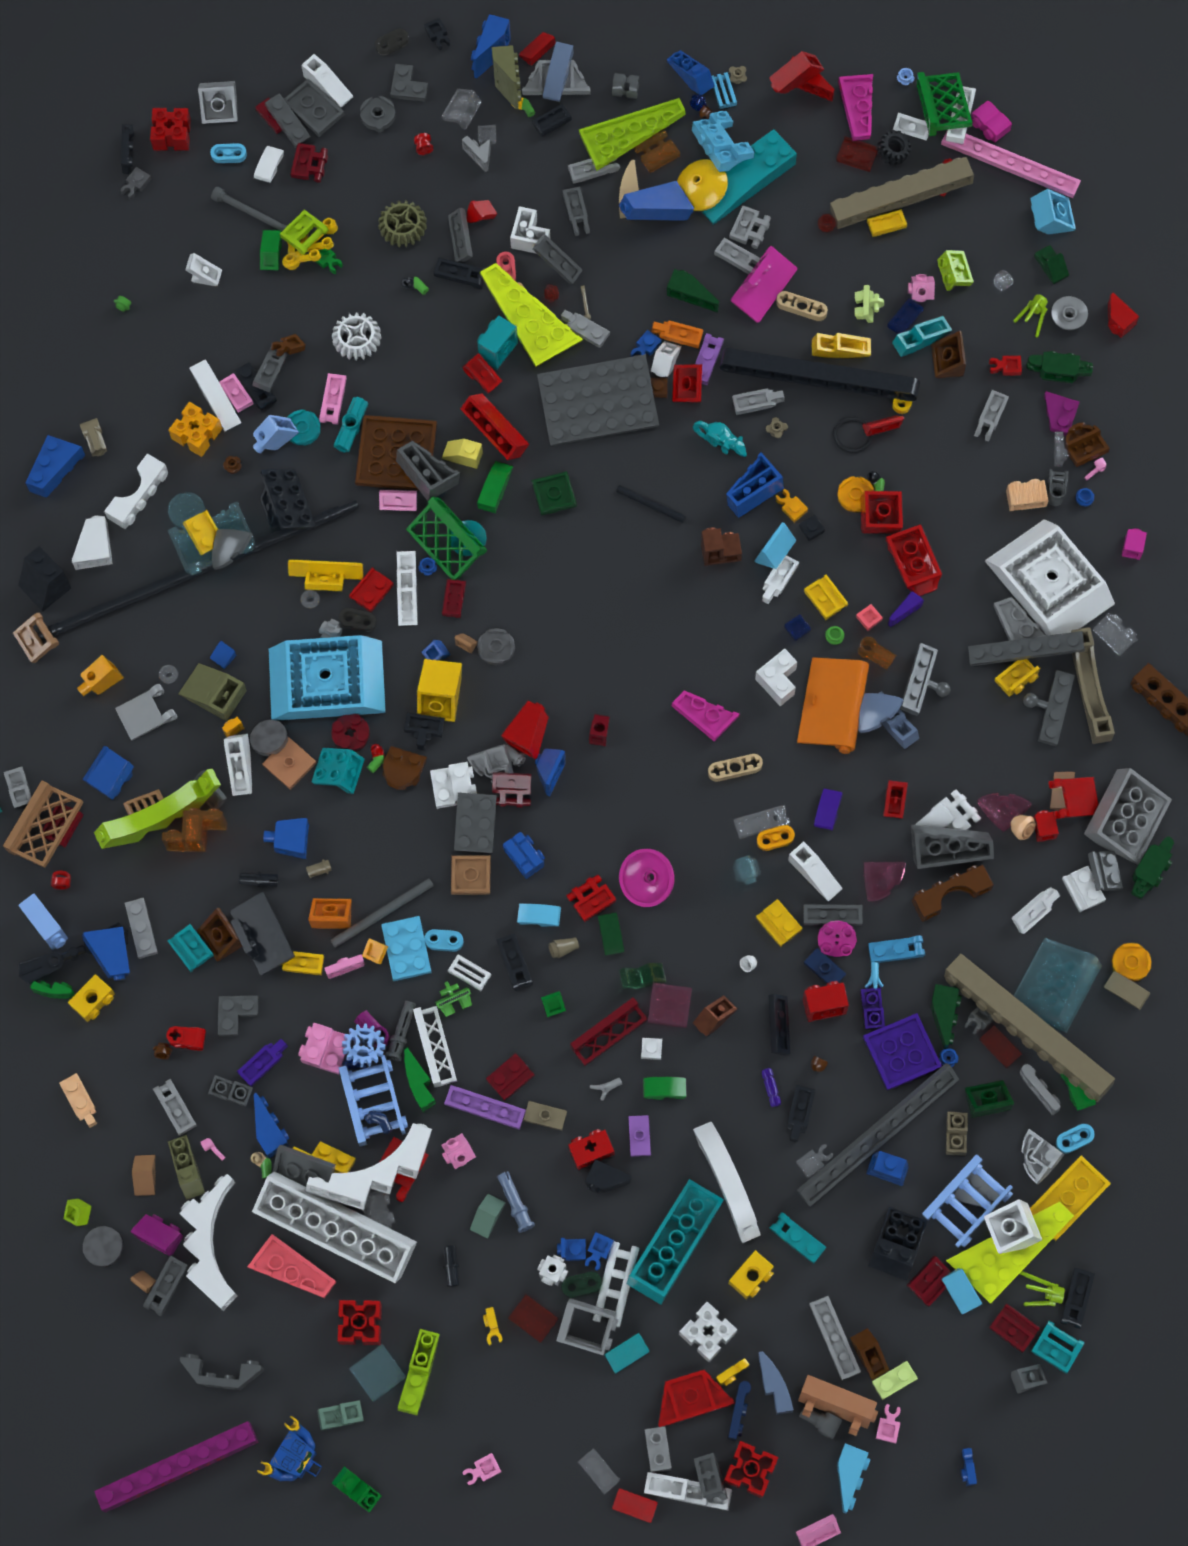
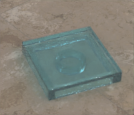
M383 1344L349 1368L373 1402L407 1378Z

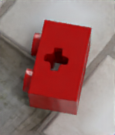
M594 1130L589 1133L590 1136L583 1139L582 1137H577L571 1140V1144H568L577 1170L592 1165L595 1159L602 1161L615 1155L606 1130ZM591 1144L594 1147V1151L591 1152L587 1145Z

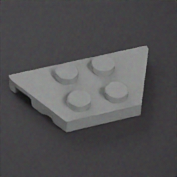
M539 60L537 62L535 70L529 76L528 83L522 89V95H543L551 60ZM571 60L569 74L562 95H591L590 87L587 86L584 76L578 70L575 61Z

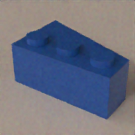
M47 435L26 480L29 492L47 498L62 482V478L74 469L73 466L85 457L82 446Z
M760 452L756 461L752 465L750 464L742 478L740 477L726 493L728 506L738 518L784 489L782 475L762 452Z

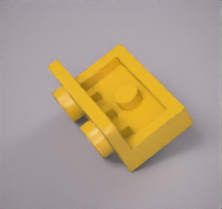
M1027 659L1017 660L998 675L994 681L1010 697L1014 693L1016 695L1019 694L1028 682L1030 684L1039 677L1040 668L1038 666L1034 667Z

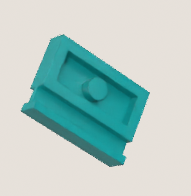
M191 924L175 934L173 938L167 940L190 972L214 956Z

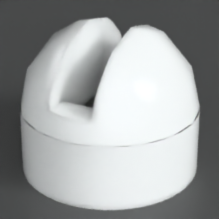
M747 955L740 959V967L745 972H750L757 966V960L754 956Z

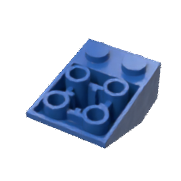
M489 14L487 21L484 20L482 35L478 36L477 48L473 50L471 55L474 78H478L493 65L492 47L509 45L511 40L509 19Z

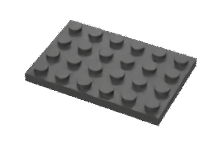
M646 354L537 374L550 447L659 427Z

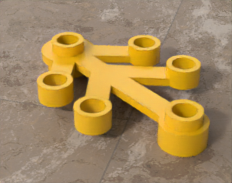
M326 218L323 220V224L329 230L326 234H334L338 230L334 219ZM309 233L300 241L301 244L308 239ZM322 234L307 249V252H309L307 255H302L298 251L295 252V248L288 243V254L284 256L282 264L285 268L294 270L299 267L301 262L318 261L321 258L318 250H329L334 246V243L330 237H326L322 242L316 243L324 235Z

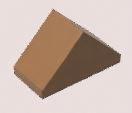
M141 1155L134 1158L132 1178L135 1196L155 1195V1155Z

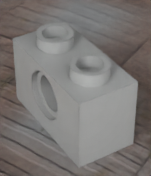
M665 1426L645 1429L651 1473L671 1471Z

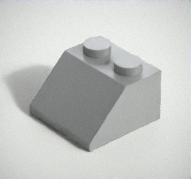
M235 81L199 84L198 93L202 124L238 121Z

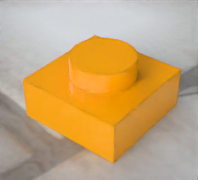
M238 717L228 720L222 727L226 737L234 736L244 729Z
M369 938L362 957L381 964L388 946Z

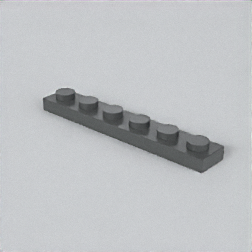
M1082 631L968 646L971 666L1085 651Z

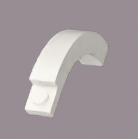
M709 1122L694 1128L693 1131L699 1147L703 1151L721 1188L741 1242L744 1243L760 1236L757 1220L746 1191L713 1123Z

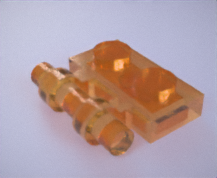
M665 130L656 133L650 139L634 147L637 154L641 151L645 153L641 156V161L650 173L680 157V151L671 139L667 142L663 141L664 138L668 137ZM656 143L658 147L651 150L649 147Z

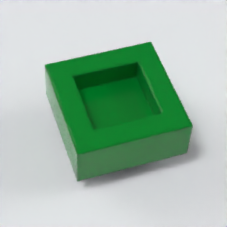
M560 991L541 997L547 1017L566 1011Z

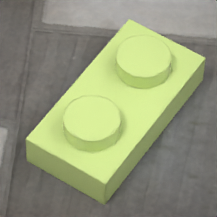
M908 1361L872 1381V1384L881 1399L884 1400L918 1378Z

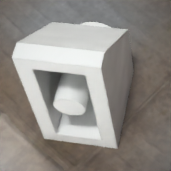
M664 341L656 350L651 372H654L659 377H668L674 368L682 346Z

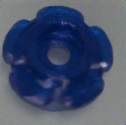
M692 95L690 106L694 110L700 111L703 105L707 106L706 99L702 95Z

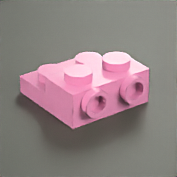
M313 1023V1026H309L306 1031L305 1037L308 1038L306 1045H302L299 1050L301 1062L339 1075L338 1067H342L346 1054H343L345 1047H342V1041H346L344 1039L345 1034Z

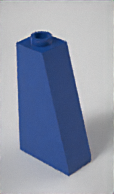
M677 181L624 194L618 205L627 220H688L694 210L693 205Z

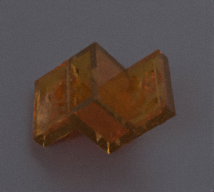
M190 808L189 810H183L182 833L177 830L162 832V841L167 851L206 852L207 831L227 830V821L223 812L219 809L212 808L208 809V811H201L198 808Z

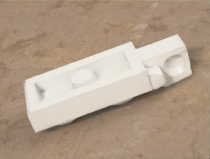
M786 555L777 569L773 568L764 583L763 590L765 593L762 596L763 602L769 604L773 596L778 597L782 593L799 566L798 561Z
M1050 887L1039 893L1011 918L1020 933L1025 934L1052 910V903L1060 897L1057 890Z

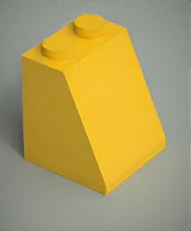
M424 659L417 690V714L443 717L445 721L455 722L462 679V663Z

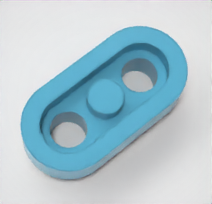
M239 143L216 144L210 151L212 160L216 163H240L247 157L246 148Z
M432 929L424 937L426 946L431 950L455 952L460 950L464 944L462 935L457 931ZM432 936L438 937L436 941L430 940ZM454 937L457 939V941L455 943H451L450 939Z
M1080 1124L1061 1133L1056 1139V1147L1062 1153H1071L1089 1144L1094 1138V1130L1088 1124ZM1080 1133H1086L1087 1138H1081ZM1062 1141H1068L1069 1146H1063Z

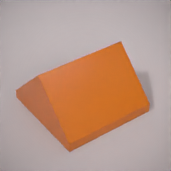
M313 898L309 914L311 928H350L352 899Z

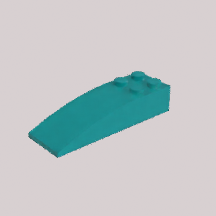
M774 129L751 145L755 152L754 158L744 160L729 171H725L728 177V187L724 197L714 207L701 211L713 225L796 165L797 153Z
M689 1179L635 1265L626 1284L662 1305L724 1199Z

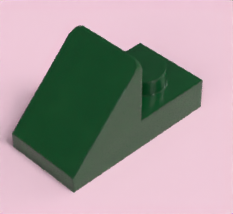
M1051 245L1034 254L1035 259L1053 284L1069 276L1063 254H1056Z

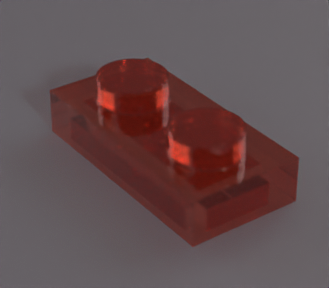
M995 1026L979 1039L1006 1068L1022 1055Z

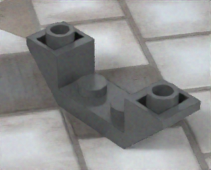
M186 1354V1357H180V1362L199 1386L241 1390L264 1371L259 1362L247 1361V1364L241 1363L239 1380H236L237 1376L224 1375V1378H217L214 1373H204V1376H201L203 1361L198 1359V1355Z

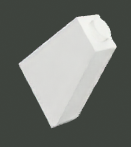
M93 516L85 520L72 558L75 570L113 564L108 523L105 516Z

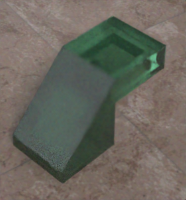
M647 963L639 968L624 967L619 970L623 989H640L666 982L662 963Z

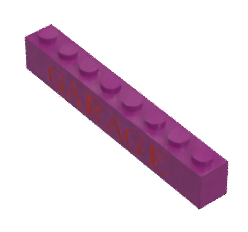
M247 1421L94 1492L101 1510L108 1512L259 1442L251 1423Z

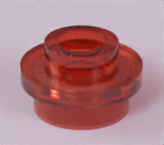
M829 214L821 216L818 220V227L823 232H830L836 226L835 219Z
M548 284L546 289H544V296L550 303L559 298L558 288L556 285L552 286V284Z

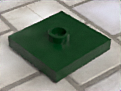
M567 471L531 480L541 516L577 507Z

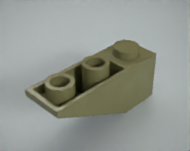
M187 1135L168 1141L178 1181L186 1200L204 1194L205 1190Z

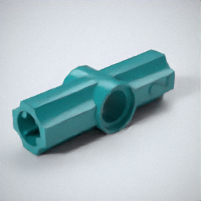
M353 397L347 414L342 418V426L334 443V448L341 452L350 451L355 436L360 431V424L368 407V402L363 398ZM349 423H354V424H355L354 426H351V427H350V426H347Z

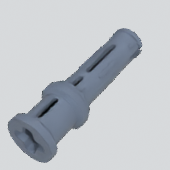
M508 1171L501 1173L497 1178L511 1206V1216L517 1222L518 1232H525L533 1228L535 1223L531 1222L527 1213L528 1208L523 1205Z

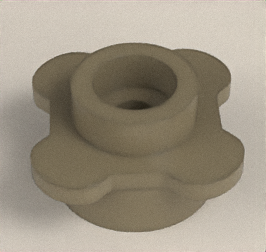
M732 66L729 68L731 73L729 79L732 83L740 84L747 80V76H745L746 67L735 68Z
M777 417L773 418L771 424L766 426V431L775 438H781L784 430L788 429V425L779 421Z

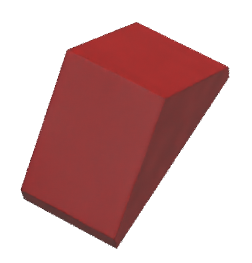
M888 781L884 816L903 818L908 787L907 782Z

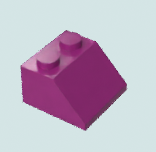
M146 1214L132 1228L131 1233L140 1241L169 1257L172 1256L184 1237L180 1233L181 1229L171 1223L169 1226L163 1224V1219L155 1214L152 1217Z

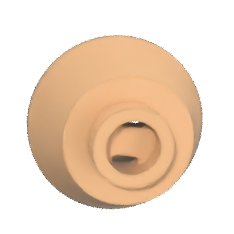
M1026 815L1014 817L1010 824L1012 832L1019 840L1028 839L1036 827L1034 818Z

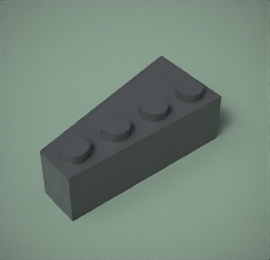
M910 825L913 861L917 869L994 859L993 840L988 832Z

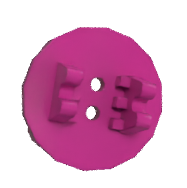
M839 920L824 924L817 936L821 952L834 957L850 955L857 942L856 932L853 927Z

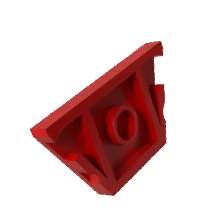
M700 1370L665 1382L658 1426H668L734 1405L735 1402L705 1370Z

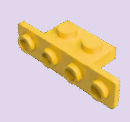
M288 560L289 576L306 577L305 589L342 591L344 579H363V564Z
M321 1141L312 1154L297 1147L292 1148L336 1164L334 1173H349L356 1159Z

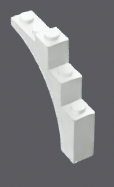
M228 1174L224 1177L221 1176L215 1182V1187L201 1197L200 1203L194 1199L188 1200L181 1207L182 1211L179 1213L196 1229L194 1233L190 1232L184 1239L185 1243L183 1246L199 1260L198 1263L190 1266L186 1277L223 1311L237 1297L235 1292L227 1285L219 1270L213 1245L214 1224L218 1210L226 1194L235 1184Z

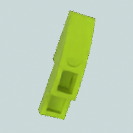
M420 1329L398 1405V1411L418 1416L440 1334Z

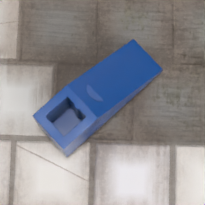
M681 50L666 59L690 89L700 96L715 87L710 70Z
M255 1093L256 1138L270 1159L276 1155L277 1148L280 1145L289 1146L287 1140L290 1138L284 1128L280 1130L276 1125L279 1123V1120L274 1112L269 1114L266 1109L269 1105L263 1096L259 1098L257 1093Z

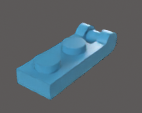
M913 936L911 938L868 943L871 963H881L925 956V949H922L923 938L922 936ZM908 945H914L915 950L909 951Z

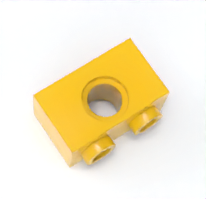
M95 974L74 995L68 1004L83 1019L89 1022L99 1015V1010L104 1005L107 1006L112 1002L115 993ZM97 996L96 1002L88 1003L90 997Z
M755 1250L732 1276L728 1284L746 1300L749 1296L753 1298L760 1291L761 1288L758 1286L762 1281L767 1282L773 1276L772 1270L774 1266ZM754 1271L758 1274V1279L750 1281L747 1278V1274Z

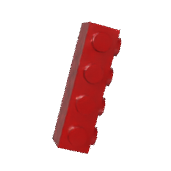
M483 393L470 395L460 410L507 460L520 458L529 446V443Z

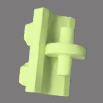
M864 285V290L855 292L856 303H863V307H855V317L857 319H866L868 323H873L874 312H879V308L884 306V300L879 298V294H874L873 291H870L869 285Z

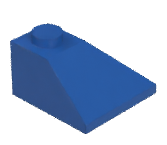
M544 749L543 753H539L535 760L537 773L545 793L549 797L566 764L565 751Z

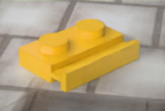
M208 510L183 522L201 556L213 550V543L218 528Z
M827 574L804 588L805 594L825 620L848 606V602Z
M778 899L759 915H756V919L780 947L803 929Z

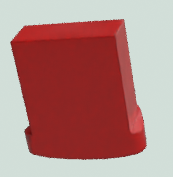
M489 200L471 201L467 210V222L473 223L494 219L497 212Z

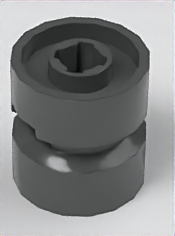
M615 73L612 96L623 97L626 95L627 98L637 99L640 76L629 75L626 77L625 74ZM626 82L630 83L629 90H625Z

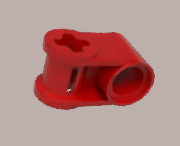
M173 1026L168 1029L166 1037L172 1047L199 1051L204 1048L206 1030L198 1027ZM178 1033L180 1037H177V1040L174 1041L173 1037Z

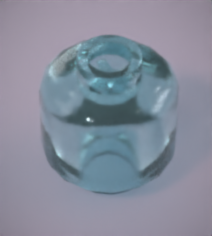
M748 855L736 859L733 870L737 881H745L746 885L756 882V877L761 874L756 858H751Z

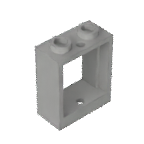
M570 1298L566 1305L556 1341L604 1355L606 1350L610 1351L613 1339L609 1338L611 1330L615 1331L618 1324V1319H615L616 1312ZM575 1308L609 1318L601 1345L568 1335Z

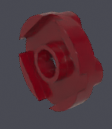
M349 714L341 716L332 724L331 735L337 748L352 749L357 752L367 744L370 730L367 722L360 715ZM351 729L356 732L353 733V737L345 735L348 732L347 730Z

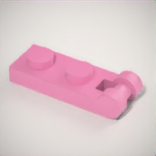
M328 373L320 412V423H326L327 421L335 425L339 424L347 380L345 375ZM328 410L334 411L333 415L327 414Z

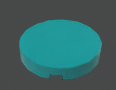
M297 410L288 415L287 418L291 419L299 432L289 440L290 442L304 446L311 444L318 438L321 425L319 418L313 412Z

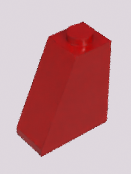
M801 51L769 77L772 82L771 87L775 92L786 94L825 69L816 55Z
M527 701L501 736L512 748L536 760L549 717L544 711V706L536 702L534 704Z

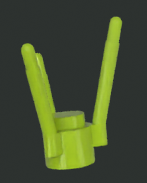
M1035 295L1033 300H1030L1027 306L1014 319L1016 323L1029 308L1030 312L1025 318V322H1028L1033 313H1041L1036 329V338L1039 336L1045 313L1048 310L1045 307L1048 303L1047 299L1042 295Z
M1023 1271L1020 1273V1275L1048 1286L1047 1288L1027 1284L1026 1288L1044 1292L1045 1299L1049 1300L1024 1302V1306L1049 1305L1055 1307L1056 1303L1062 1304L1065 1292L1063 1287H1058V1284L1050 1283Z

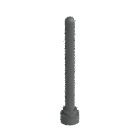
M218 186L212 192L211 199L218 203L224 201L278 230L283 231L287 227L227 195L224 189Z

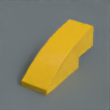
M817 333L812 338V356L826 358L870 357L871 338L836 333L835 336Z

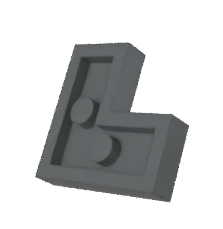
M395 64L390 96L395 99L426 102L428 83L412 81L413 65Z
M219 996L218 1036H238L239 1017H258L259 997Z

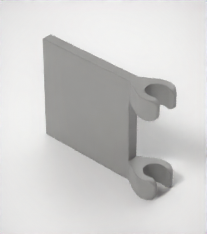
M156 684L147 692L115 708L131 741L165 723L177 719V714L173 709L161 715L153 699L164 694V689L160 684Z

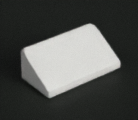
M898 113L893 130H899L901 133L927 141L929 133L924 120Z
M940 803L915 825L945 828L956 818L944 804Z

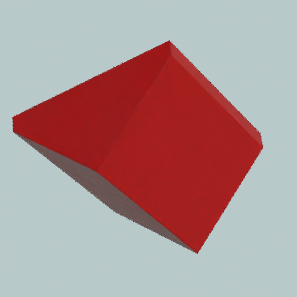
M674 365L672 402L701 403L702 365Z

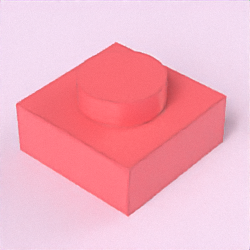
M872 604L856 614V618L867 631L883 620V617Z

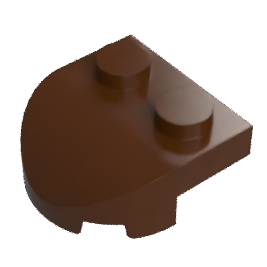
M1082 422L1073 425L1068 430L1065 439V449L1076 467L1109 453L1110 448L1100 435L1101 430L1096 425H1085Z
M391 746L383 763V776L387 784L399 790H405L406 787L411 785L416 786L420 781V775L426 764L427 757Z

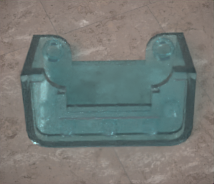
M238 502L230 504V509L226 513L222 510L221 514L211 517L218 530L230 529L251 533ZM184 526L183 530H178L177 527L168 530L186 573L195 575L201 572V569L212 565L213 550L201 556ZM253 536L243 553L253 550V546H255Z

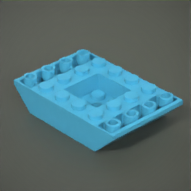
M362 635L287 640L269 648L271 720L280 721L336 717L350 714L386 713L381 640ZM323 671L331 673L327 679L321 678L320 674Z

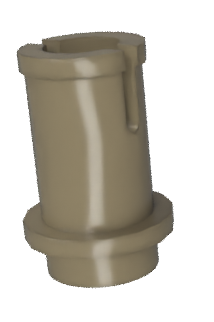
M324 859L320 863L306 867L310 878L323 873L329 874V871H332L329 860Z

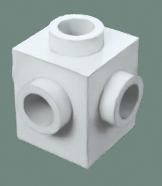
M553 1255V1257L547 1256L546 1260H541L537 1270L540 1271L539 1277L542 1278L541 1281L550 1286L553 1284L558 1286L560 1281L564 1282L568 1273L566 1264L563 1263L564 1259ZM549 1267H556V1271L550 1272Z

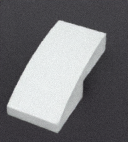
M267 146L259 160L254 178L271 183L277 173V166L284 156V150Z

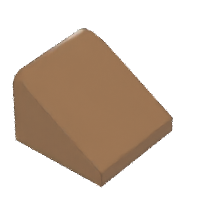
M463 633L455 636L456 646L469 653H472L478 644V641Z
M140 1271L130 1278L136 1286L147 1294L150 1293L156 1282L145 1271Z

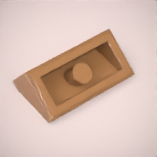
M1054 772L1053 780L1058 778H1074L1075 772ZM1062 787L1052 789L1050 809L1052 810L1066 809Z

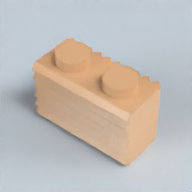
M1032 479L1027 483L1014 481L1007 486L1006 494L1009 511L1047 507L1048 495L1045 480Z

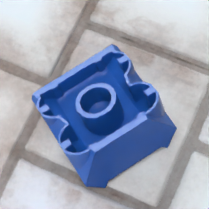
M104 746L84 776L83 781L113 800L121 792L124 782L131 779L134 766L107 746Z

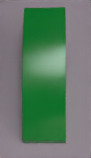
M495 461L477 502L478 509L496 514L513 466Z
M407 1047L404 1050L406 1075L418 1106L422 1112H425L436 1104L435 1099L426 1088L431 1084V1081Z

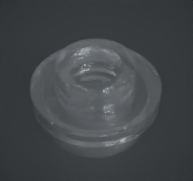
M307 590L301 595V603L304 607L314 608L319 604L320 598L316 591ZM308 598L314 599L312 602L307 601Z
M165 665L160 669L159 677L162 682L170 684L177 680L178 671L172 665ZM172 673V676L166 677V674Z

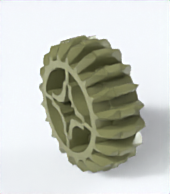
M398 200L396 205L391 202V207L386 206L385 211H381V217L378 220L381 236L385 238L386 242L390 241L392 246L397 243L399 248L401 244H404L407 248L408 243L414 246V240L420 242V236H424V231L427 229V219L424 211H421L419 205L415 207L414 202L408 204L407 200L404 203ZM410 217H413L417 221V223L414 224L413 221L410 220ZM389 223L393 224L395 231L390 229Z

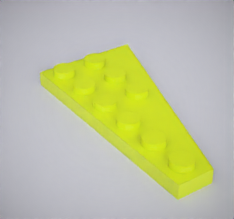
M497 263L480 272L481 277L506 319L517 326L518 339L535 367L583 340L570 327L561 322L538 299L529 294L523 286H520L513 280V277Z
M1059 1201L1033 1215L1042 1241L1025 1249L999 1254L992 1237L946 1260V1262L955 1270L962 1268L973 1288L991 1304L1063 1229L1074 1215Z

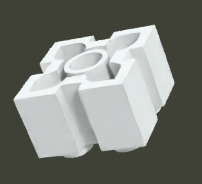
M706 1302L696 1313L697 1321L694 1323L690 1319L679 1331V1335L690 1345L695 1342L699 1346L697 1352L710 1362L720 1351L721 1347L719 1344L723 1342L726 1345L737 1333V1329L726 1318L721 1322L717 1318L719 1312ZM711 1328L713 1335L711 1336L708 1334L707 1336H705V1330L703 1329Z

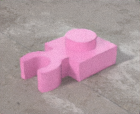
M887 1404L884 1408L886 1419L880 1418L875 1439L896 1444L900 1422H896L895 1418L900 1414V1407H897L895 1414H891Z
M492 1453L474 1462L475 1469L463 1471V1475L468 1473L473 1475V1479L467 1482L468 1485L475 1484L479 1477L484 1482L501 1473Z

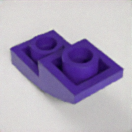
M823 789L814 827L833 830L842 800V792Z
M881 988L860 989L865 1029L885 1027Z

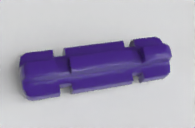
M771 1068L762 1070L768 1097H770L771 1107H777L781 1105L780 1096H778L779 1092L775 1078H773V1071Z

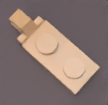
M76 1073L59 1082L79 1120L85 1119L90 1128L97 1123L92 1115L96 1113V1108L78 1074Z

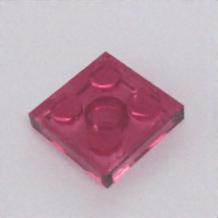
M653 983L648 1023L687 1028L692 988Z

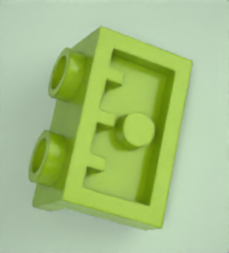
M946 250L937 259L947 291H950L954 286H971L974 283L964 251Z

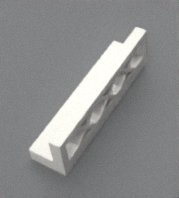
M437 1006L421 1010V1007L413 1009L434 1088L457 1082ZM434 1012L436 1019L431 1026L424 1022L423 1015ZM433 1030L441 1035L437 1044L429 1040ZM437 1049L444 1051L446 1054L442 1063L434 1058ZM443 1067L451 1072L452 1078L440 1080L439 1073Z

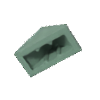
M487 1194L477 1209L470 1230L488 1239L506 1202Z

